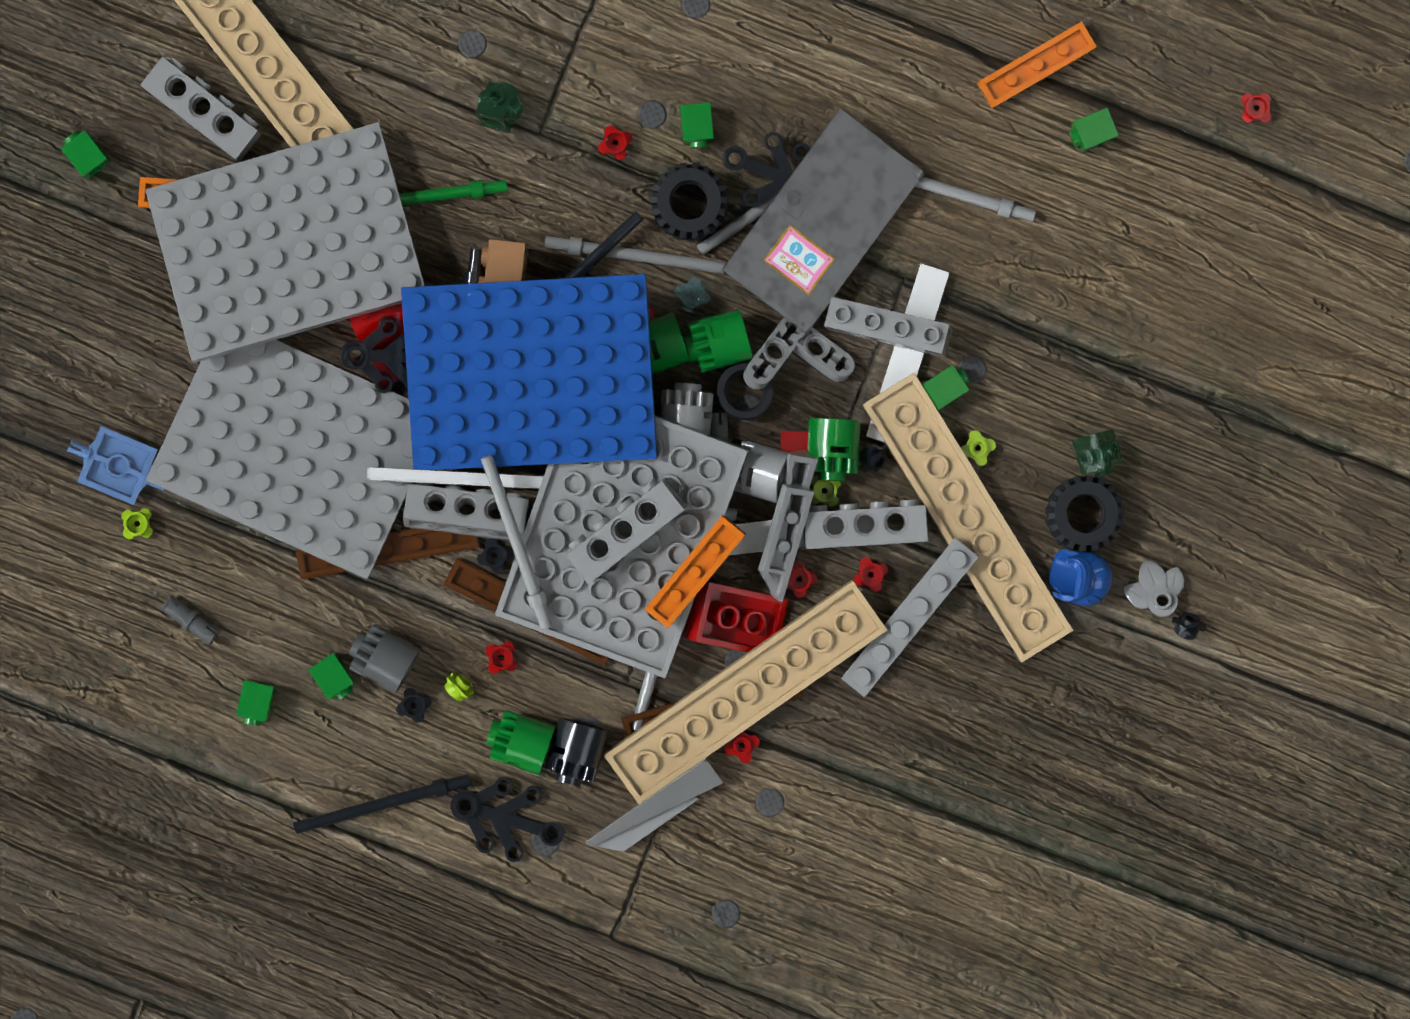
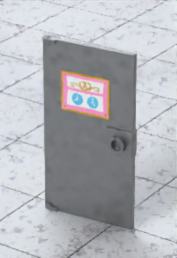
M839 109L728 260L722 271L802 332L808 334L813 324L830 303L831 297L835 296L925 173L842 109Z

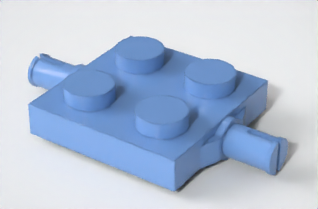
M100 426L95 440L89 447L71 440L70 445L80 450L68 446L67 452L83 458V468L77 479V482L132 505L135 504L139 492L146 484L161 491L164 490L146 481L158 450L154 447L103 426Z

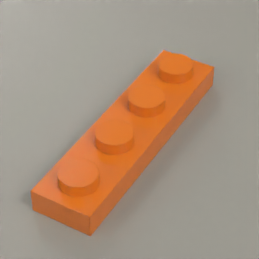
M1081 21L978 81L977 85L989 106L993 109L1095 50L1097 46Z
M722 515L644 610L666 628H669L744 538L746 533Z

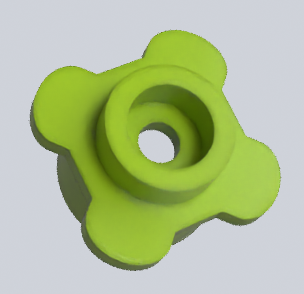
M974 430L969 433V440L961 449L966 457L975 461L976 465L983 466L987 463V456L990 451L995 450L996 443L993 439H986L981 436L979 431ZM977 445L981 447L980 451L975 450Z
M818 475L813 476L811 483L814 495L811 503L818 504L820 502L827 503L830 507L835 506L838 503L836 495L837 489L841 485L840 481L818 480ZM823 488H827L828 492L826 494L822 493Z
M143 508L137 512L125 510L122 513L121 518L124 520L123 536L126 539H133L135 536L149 538L153 534L149 521L152 516L150 510ZM136 521L140 522L138 527L134 525Z
M452 672L451 676L446 678L447 683L444 685L446 691L457 701L462 702L465 698L469 699L470 695L474 694L471 681L463 674Z

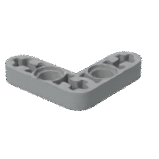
M783 318L750 361L743 373L745 383L753 389L759 390L766 387L793 351L829 379L835 382H842L853 372L854 360L847 352L813 327L806 334L786 318ZM792 326L796 330L786 342L781 338L787 329ZM808 343H818L822 347L823 353L821 355L812 354L808 349ZM767 347H778L782 352V357L779 359L770 357ZM828 353L832 354L829 360L825 363L823 360L826 358ZM842 362L844 366L839 372L835 367L836 364ZM764 363L768 367L759 379L755 378L753 375Z

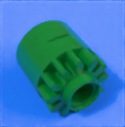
M740 309L688 322L691 335L684 336L690 362L699 361L702 373L753 359Z
M671 312L649 320L652 374L689 362L690 359L674 313Z
M810 418L808 420L807 452L818 459L814 471L818 472V480L845 481L846 474H858L861 421Z
M505 710L501 721L493 720L487 737L486 745L492 747L489 759L540 775L556 726Z

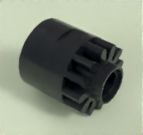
M559 717L545 769L556 772L554 779L566 784L580 787L582 780L594 782L609 731L577 720Z

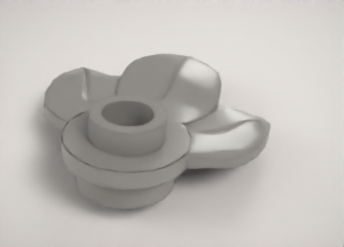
M1145 560L1139 570V582L1124 586V593L1130 603L1136 608L1149 609L1152 614L1158 617H1168L1178 607L1177 596L1184 588V577L1178 567L1172 568L1165 573L1157 563ZM1160 597H1166L1169 602L1165 606H1160L1157 600Z

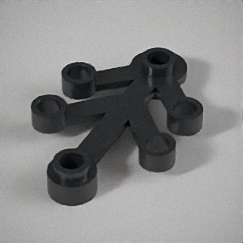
M777 132L766 134L763 144L768 150H771L778 169L749 158L746 151L739 146L729 147L723 153L722 161L727 169L737 171L743 168L773 180V182L758 189H748L743 192L742 202L747 207H755L761 200L777 194L793 173V169L782 146L783 139ZM771 135L776 136L778 139V144L775 147H771L768 144V138ZM798 143L792 147L791 155L794 160L800 162L803 160V158H799L796 155V149L799 146L805 148L806 154L810 150L809 146L805 143ZM731 153H736L739 156V162L735 165L729 161ZM749 192L755 193L757 197L756 202L753 204L748 203L746 200Z
M383 316L378 322V328L362 341L351 340L345 343L341 349L340 357L342 363L347 368L353 370L361 369L374 382L376 390L380 393H387L393 387L391 376L384 372L380 373L372 363L384 362L404 383L405 389L408 392L407 368L402 364L406 363L405 350H403L405 348L404 332L384 349H373L383 338L396 333L397 323L391 316ZM386 322L393 324V327L389 330L382 328ZM353 350L361 352L358 357H351L350 353ZM386 379L389 381L388 384L383 386V388L379 387V381Z
M500 777L495 784L476 794L468 790L455 794L450 804L451 811L457 819L467 821L477 840L476 847L482 853L490 852L494 848L495 841L491 835L485 833L479 817L491 821L505 848V857L510 862H518L523 857L524 852L523 848L516 844L507 826L538 835L541 841L548 846H556L563 840L564 829L558 822L549 821L542 824L511 814L528 804H537L541 800L542 792L537 786H529L523 794L496 808L483 805V803L498 794L507 795L512 791L513 782L508 777ZM506 780L509 783L508 791L503 792L498 788L500 781ZM531 789L538 792V799L535 801H531L527 797V792ZM461 801H470L471 809L463 811L460 807ZM551 827L558 831V836L554 839L549 838L546 834L547 829ZM488 838L491 841L490 848L483 849L480 846V840ZM516 847L519 849L520 855L518 858H511L509 856L510 848Z

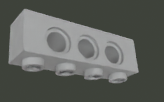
M161 57L140 86L232 158L240 162L262 135L255 129L259 124L245 113L242 117L234 113L232 109L235 105L221 94L217 99L208 92L211 87L198 76L192 80L185 75L184 72L187 68L176 59L172 58L169 62L164 57ZM177 82H185L186 91L181 96H173L172 87ZM202 100L209 101V111L204 115H198L195 110L197 103ZM228 118L234 121L233 130L226 134L221 133L219 130L221 121Z
M831 297L824 324L829 331L943 358L946 357L952 333L950 324Z
M655 478L640 489L643 492L641 497L635 501L631 497L617 507V510L620 512L611 520L606 515L592 526L595 529L592 535L586 538L582 534L569 544L572 550L565 556L587 584H590L687 508V505L666 478L662 479L659 483ZM645 502L652 503L657 510L656 516L652 518L645 517L641 512V505ZM627 521L630 523L632 534L630 536L621 535L617 530L618 522ZM600 539L607 543V554L600 555L595 552L593 548L595 540Z
M408 483L403 514L404 527L509 540L502 518L493 519L489 516L492 510L498 509L492 491L477 489L476 492L464 491L462 487L455 485L439 488L434 487L432 483ZM507 493L509 504L522 537L527 525L529 499H524V496L520 494ZM440 501L445 506L440 511H432L429 509V505L432 502ZM464 505H470L475 511L470 515H463L459 512V509Z
M918 500L900 501V507H888V502H871L870 509H858V503L840 504V510L828 511L827 505L810 506L804 526L805 549L928 542L926 505H919ZM891 514H899L903 518L904 525L901 530L892 531L889 529L887 519ZM866 515L873 520V529L869 533H862L858 530L856 523L860 516ZM832 517L839 518L843 523V530L838 535H832L826 529V523Z

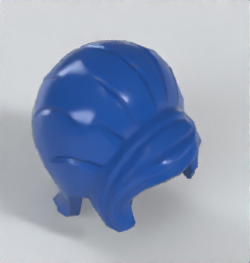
M1065 548L1059 550L1055 555L1049 573V583L1057 591L1053 592V596L1067 603L1079 606L1099 604L1107 596L1113 582V574L1109 563L1100 555L1088 551L1072 552Z

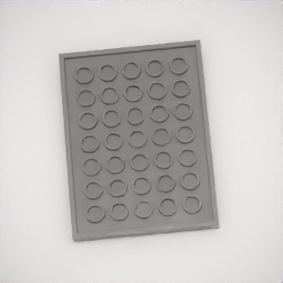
M379 122L145 190L190 358L193 363L401 304L402 287L425 286Z
M277 340L204 360L198 366L146 481L368 580L404 503L408 483L412 484L413 482L368 480L367 468L413 470L409 399L392 391L380 393L376 390L374 383Z
M655 415L657 459L548 464L522 540L539 588L544 590L547 599L545 605L552 626L547 629L540 628L534 608L529 606L526 597L528 591L516 557L495 615L666 678L695 597L669 628H666L644 609L722 515L725 516L749 450ZM655 478L659 483L662 479L666 478L687 505V508L590 584H587L565 556L572 550L569 544L582 534L586 538L595 532L592 526L606 515L611 520L620 512L617 510V507L631 497L635 501L641 497L643 492L640 489ZM645 502L641 505V512L645 517L652 518L656 516L657 510L652 503ZM627 521L618 522V532L623 536H630L632 534L631 524ZM600 539L594 541L593 548L596 553L600 555L608 553V545L605 541Z

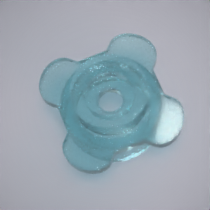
M696 276L691 277L689 282L683 286H676L674 290L675 296L679 297L683 302V309L686 312H693L696 306L701 303L706 304L710 299V294L704 291L701 286V279ZM691 291L695 293L694 297L689 296Z

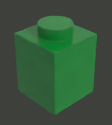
M710 102L680 105L683 144H690V149L707 148L708 142H714Z
M1108 108L1073 121L1071 124L1072 130L1069 131L1074 147H1080L1082 153L1115 140L1119 136Z
M85 130L81 133L75 131L64 140L66 145L61 150L86 180L92 178L111 163L90 133Z
M954 365L922 384L936 409L940 410L968 392L969 389L966 385L970 381L961 367L956 370Z
M336 652L308 669L328 700L336 697L340 701L353 692L350 686L356 683V681Z
M249 679L244 680L236 716L243 717L242 723L260 726L261 721L268 722L270 720L277 686Z

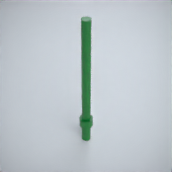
M482 180L470 181L469 185L399 194L402 205L463 197L479 199L484 198L486 194L508 191L506 180L482 183Z

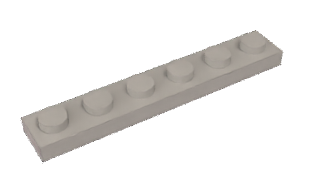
M955 537L886 621L884 626L887 631L864 648L841 679L865 697L974 564L979 555Z

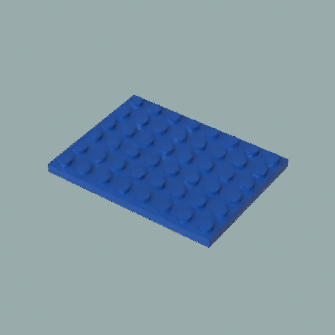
M646 274L401 288L413 470L483 468L480 458L490 454L494 458L496 467L658 458Z

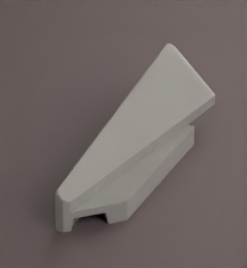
M802 449L788 453L784 484L781 487L758 568L770 590V594L780 602H783L814 495L810 485L818 459Z
M705 758L590 837L585 843L587 846L624 852L697 801L698 795L722 784L723 781L707 758Z

